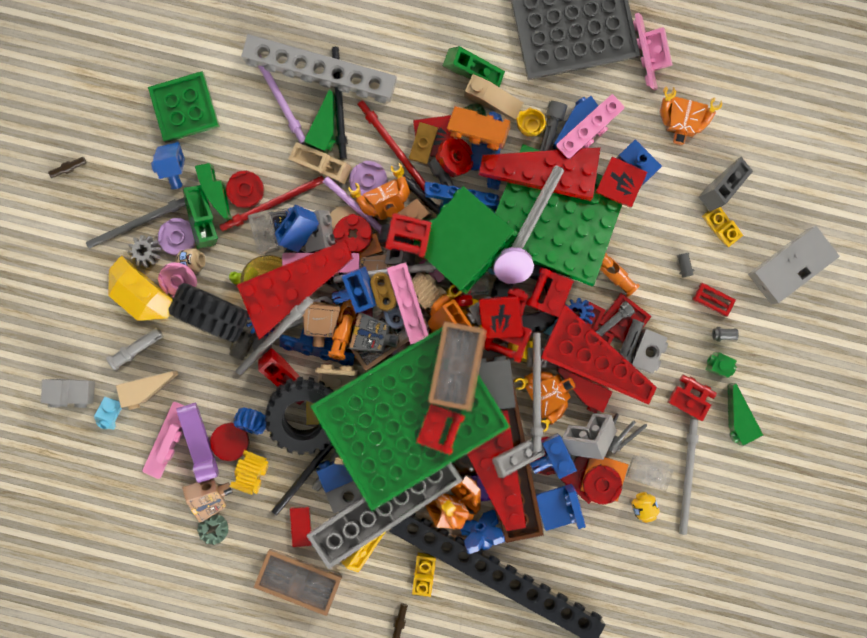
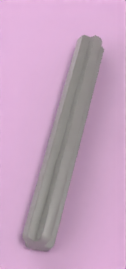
M559 166L553 168L512 247L523 249L564 172L563 168Z

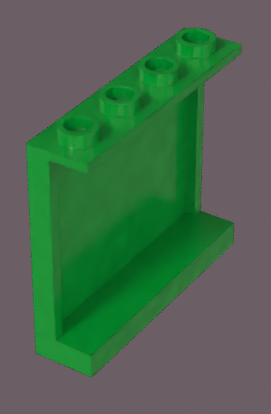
M463 186L454 193L452 200L441 208L439 215L430 221L432 223L424 258L459 290L467 294L493 265L497 255L499 256L516 239L518 233ZM414 240L412 245L420 246V241Z

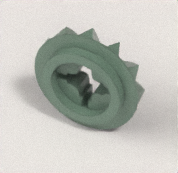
M214 514L203 522L198 523L197 532L200 539L206 544L215 545L226 538L229 529L228 523L223 516ZM217 524H219V526L215 530L216 534H214L213 532L207 534L208 530L210 529L209 525L216 526Z

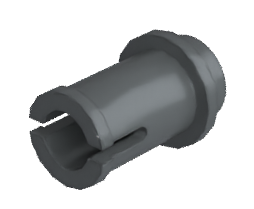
M689 253L677 255L681 270L679 274L682 275V278L694 275L693 272L695 270L692 269Z
M717 327L712 331V338L717 342L721 340H738L739 331L736 328L722 329Z

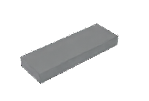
M533 438L492 460L498 477L502 478L545 455L542 442L541 451H533Z

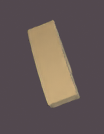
M297 142L288 159L344 185L352 169L346 162Z

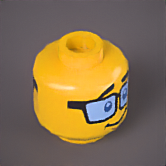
M647 492L638 493L631 502L635 517L644 523L654 521L660 512L655 496L647 494Z

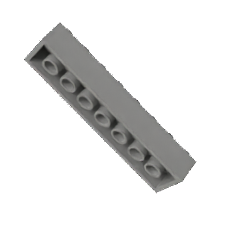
M450 463L371 511L364 497H362L310 531L307 537L326 567L330 569L462 482V477L454 465Z

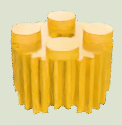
M244 450L243 457L245 458L244 460L239 459L234 471L236 480L235 482L231 481L230 487L253 495V493L258 494L262 484L260 477L261 475L265 476L269 462L266 461L267 458Z

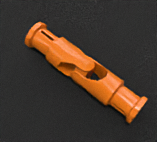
M605 253L600 270L615 286H619L626 293L627 297L631 296L640 285L638 283L635 284L628 277V273ZM613 266L615 273L608 272V268Z
M351 299L342 302L340 308L339 324L334 330L332 337L333 345L331 351L328 352V356L333 359H345L344 352L346 345L349 344L352 326L357 315ZM344 310H348L351 315H343Z

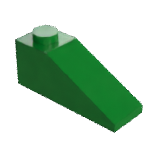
M460 46L448 49L442 65L463 77L471 79L472 74L498 87H500L505 74L504 70Z
M331 90L328 91L304 140L307 146L326 154L328 151L333 150L336 143L334 140V94Z
M730 383L727 385L728 428L731 431L729 435L734 443L744 446L764 435L737 383Z

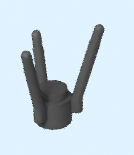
M618 413L613 418L614 424H616L619 417ZM632 421L619 437L614 436L608 450L613 454L617 451L620 452L628 442L647 427V424L641 426L622 442L624 436L636 423Z

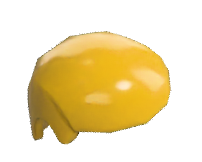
M531 107L525 111H520L516 118L518 130L527 137L539 135L546 126L545 115L540 110L532 109Z

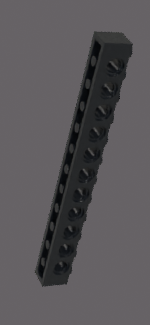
M416 513L390 528V533L580 638H599L606 626L600 614L594 611L592 613L586 611V607L578 602L573 604L568 601L569 598L560 592L558 594L551 591L552 588L548 585L535 583V579L530 575L517 573L515 567L509 564L507 566L501 564L500 559L493 555L488 557L483 554L484 551L481 549L469 554L467 559L461 560L458 557L459 553L462 551L467 552L464 539L456 536V538L450 536L448 530L432 526L433 522L424 517L421 520L415 516ZM410 523H415L418 525V530L411 532L407 526ZM431 532L435 535V539L427 541L424 538L425 534ZM444 542H450L452 548L446 551L442 549L441 545ZM478 561H484L486 563V566L483 569H478L475 567ZM500 570L503 572V575L500 578H494L492 576L493 572ZM512 580L520 582L516 588L510 587L509 584ZM530 589L537 591L533 597H528L526 594ZM546 599H553V604L545 606L544 601ZM564 608H569L570 613L568 615H561V611ZM587 618L586 624L579 625V619Z

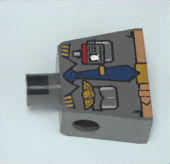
M359 312L349 348L357 352L384 353L386 345L397 347L399 336L389 334L390 326Z

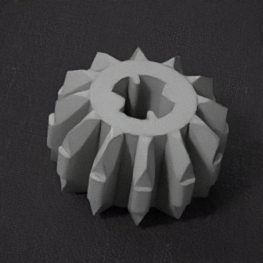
M140 235V240L133 238L134 245L128 244L132 250L127 253L128 255H133L130 261L136 262V266L141 267L143 265L148 268L150 263L152 265L156 264L154 258H161V256L157 255V252L162 251L161 248L157 247L159 242L153 241L151 236L146 238L144 235Z

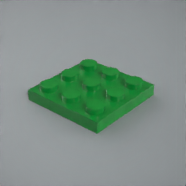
M203 71L148 87L161 135L165 143L220 127Z

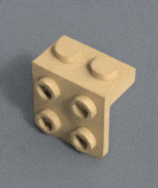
M321 364V367L316 368V372L319 373L318 382L321 380L325 383V387H330L333 392L358 377V370H354V366L342 365L339 369L334 368V364Z

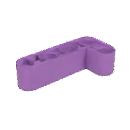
M197 403L177 408L178 418L194 463L193 470L197 482L201 483L218 477V466Z

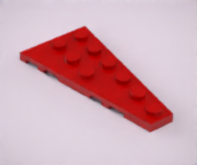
M601 147L581 148L570 159H567L560 150L483 155L478 176L542 190L553 168L559 166L564 169V172L553 193L591 201L594 195Z
M346 240L237 285L258 339H262L272 328L289 315L296 305L299 306L307 297H310L325 282L353 260Z
M564 304L541 354V358L649 405L657 387Z
M502 410V414L510 425L508 410ZM511 428L506 429L467 453L506 531L526 528L517 470L505 477L499 478L492 460L498 455L514 448Z

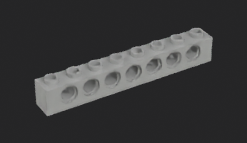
M247 34L241 55L249 66H263L269 72L277 70L291 78L295 75L301 77V80L305 82H319L321 86L326 88L331 86L338 87V90L341 92L349 93V91L357 93L356 95L359 97H373L375 101L380 103L391 102L397 82V77L392 74ZM262 52H269L266 58H260ZM280 57H287L285 63H278ZM299 62L306 63L302 69L296 68V65ZM317 67L324 68L321 74H316L314 71ZM336 72H341L343 74V76L340 79L333 78V75ZM354 77H359L361 82L355 85L351 83V80ZM373 82L380 84L376 90L371 89L369 86Z

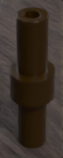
M84 156L71 162L66 161L60 167L48 171V174L51 178L64 173L68 174L73 172L75 168L87 164Z
M400 604L398 616L393 624L395 628L392 638H400L402 629L405 628L407 604Z

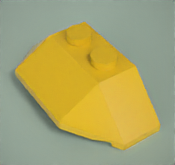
M121 255L109 269L108 296L137 321L168 319L170 316L168 309L173 298Z

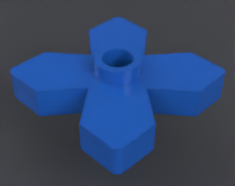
M495 510L484 512L479 522L473 519L472 521H466L463 528L460 529L462 535L468 536L464 540L468 554L480 551V549L488 550L493 545L505 542L502 529L495 527L499 523Z

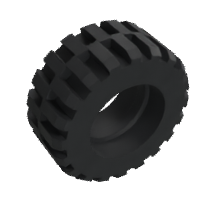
M533 263V272L529 278L538 281L540 268L544 267ZM497 277L493 283L491 298L507 297L509 289H512L514 284L505 283ZM548 277L544 285L546 294L552 282V279ZM539 310L534 314H523L522 324L523 327L531 329V333L551 326L558 317Z
M186 283L179 285L168 309L171 316L230 342H235L239 339L249 318V314L245 309Z
M297 377V380L293 381L291 378L286 381L285 385L280 384L276 392H273L270 396L265 414L267 432H270L272 441L276 440L277 446L281 449L286 447L288 453L292 454L293 451H298V455H304V452L309 451L310 455L314 454L317 448L320 451L325 449L326 443L331 444L320 423L312 429L299 430L292 427L285 419V411L292 403L309 401L314 404L333 393V390L330 387H325V383L321 380L315 382V378L309 377L308 380H303V377Z

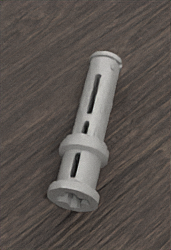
M156 327L128 347H121L119 352L113 356L106 357V360L114 371H118L120 366L126 362L133 361L134 356L164 336Z

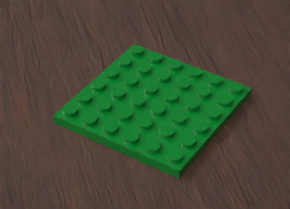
M525 144L522 145L520 152L539 151ZM598 173L591 201L552 193L523 247L525 252L532 256L534 264L591 287L595 285L622 204L595 193L603 175ZM507 182L495 214L519 234L542 190ZM514 241L508 246V248L512 247Z

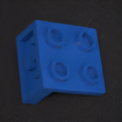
M572 484L536 494L538 508L546 531L574 523L578 529L586 527L578 496Z

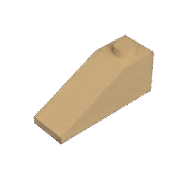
M472 74L464 93L465 98L513 120H516L523 105V102L490 81Z
M172 371L116 385L121 408L128 407V410L140 408L141 403L147 402L178 375V372Z

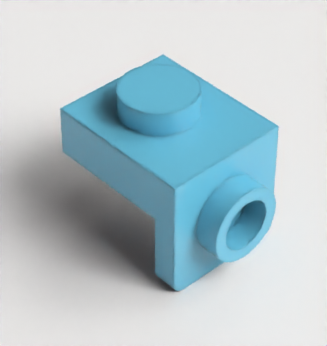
M107 397L103 398L94 415L96 424L100 428L105 430L108 428L115 429V421L122 409L120 402Z

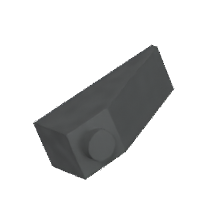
M742 157L738 158L706 187L699 196V199L709 211L726 205L753 170Z

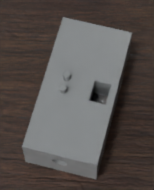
M814 226L805 230L748 275L770 304L780 303L840 256L819 228Z

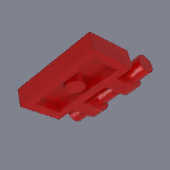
M682 374L679 381L683 382L685 387L676 386L667 403L703 422L712 404L705 400L707 397L714 399L717 393L711 390L710 386L702 385L696 382L695 378ZM692 388L700 392L699 397L690 393Z

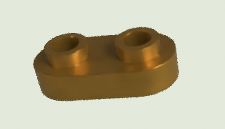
M383 272L374 274L371 278V287L376 304L382 311H391L395 308L397 300L390 278ZM380 281L385 282L384 286L382 287L378 286V283ZM385 299H390L388 305H384Z

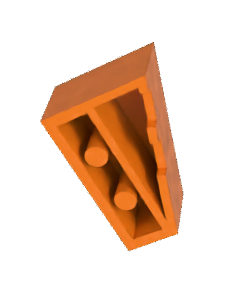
M454 106L447 129L452 137L458 139L466 137L473 144L479 145L481 142L487 144V148L498 151V149L503 150L510 130V120L504 119L502 122L494 119L492 115H487L486 117L477 114L476 111Z

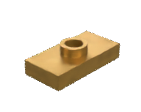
M422 122L419 123L409 160L427 165L438 127Z

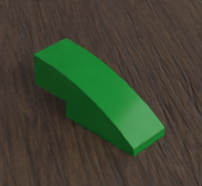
M212 164L196 165L197 177L206 197L227 221L231 220L225 183L221 180H216L215 169Z
M201 185L183 188L187 214L197 249L216 245L218 236L212 222L213 215Z

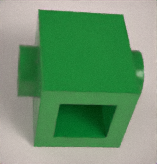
M713 352L707 360L705 370L722 378H729L736 371L737 366L735 364L737 360L720 352Z

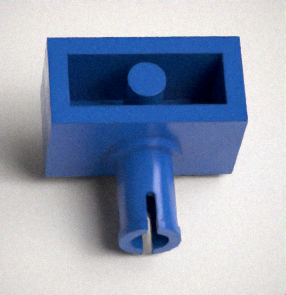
M636 139L617 156V159L647 172L643 184L662 167Z
M176 142L157 147L153 155V162H151L153 172L157 173L159 179L168 178L171 189H178L183 186L179 174L183 172L185 157L180 143Z
M295 204L287 209L286 218L274 234L278 245L299 252L302 246L307 243L310 235L316 231L319 223L314 212Z
M366 266L342 275L346 289L332 293L333 299L340 296V298L334 300L336 305L351 299L356 313L377 305Z
M558 433L541 441L546 453L545 456L530 462L534 474L551 467L559 479L577 471Z

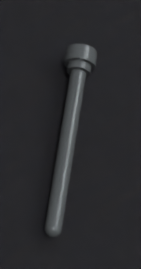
M625 301L619 306L618 313L595 332L603 336L621 319L630 318L635 314V310Z

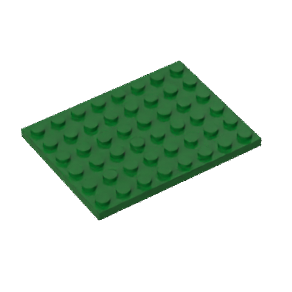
M443 327L310 406L371 511L510 428L479 374L471 411L429 403ZM450 359L444 360L443 370H450ZM430 404L465 416L454 439L451 455L417 443ZM447 417L438 444L444 445L453 418Z

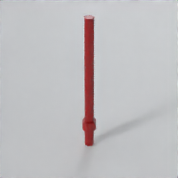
M361 100L357 105L365 114V119L369 124L372 123L425 193V180L380 123L377 114L370 110L364 100Z
M321 175L241 215L232 216L233 219L219 225L220 229L224 232L234 226L238 227L244 224V221L323 184V176Z

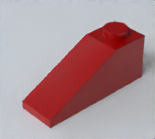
M272 348L258 359V371L277 387L280 384L285 385L286 381L291 378L295 381L297 377H300L289 363ZM297 401L296 403L301 405L304 401Z
M560 367L556 369V372L563 380L573 379L575 388L572 391L584 405H587L586 410L593 413H598V411L604 413L613 391Z

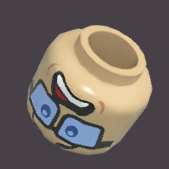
M192 248L179 251L175 263L184 264L194 273H198L205 266L206 260L202 252Z

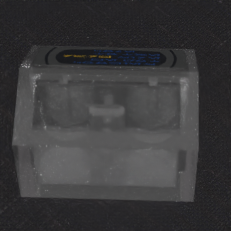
M288 208L266 210L248 215L259 254L264 255L286 249L278 245L274 233L286 218Z

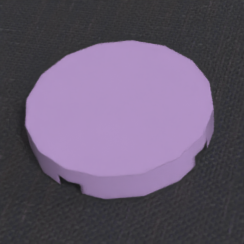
M364 161L353 168L350 173L349 182L353 191L357 190L355 183L359 184L362 196L364 193L387 183L388 178L380 164L374 161Z
M172 218L164 223L158 232V242L161 248L168 254L177 256L179 251L195 247L196 243L190 222L184 219Z
M514 247L505 249L499 256L497 255L493 265L495 275L499 280L510 284L520 283L528 279L534 268L532 256L525 252L524 249Z

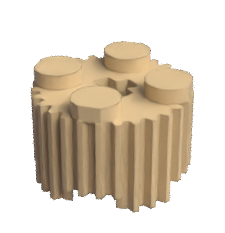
M424 271L418 272L411 279L419 306L423 307L424 311L430 315L433 303L443 294H447V292L443 288L438 287L435 284L436 281L428 273L426 274Z

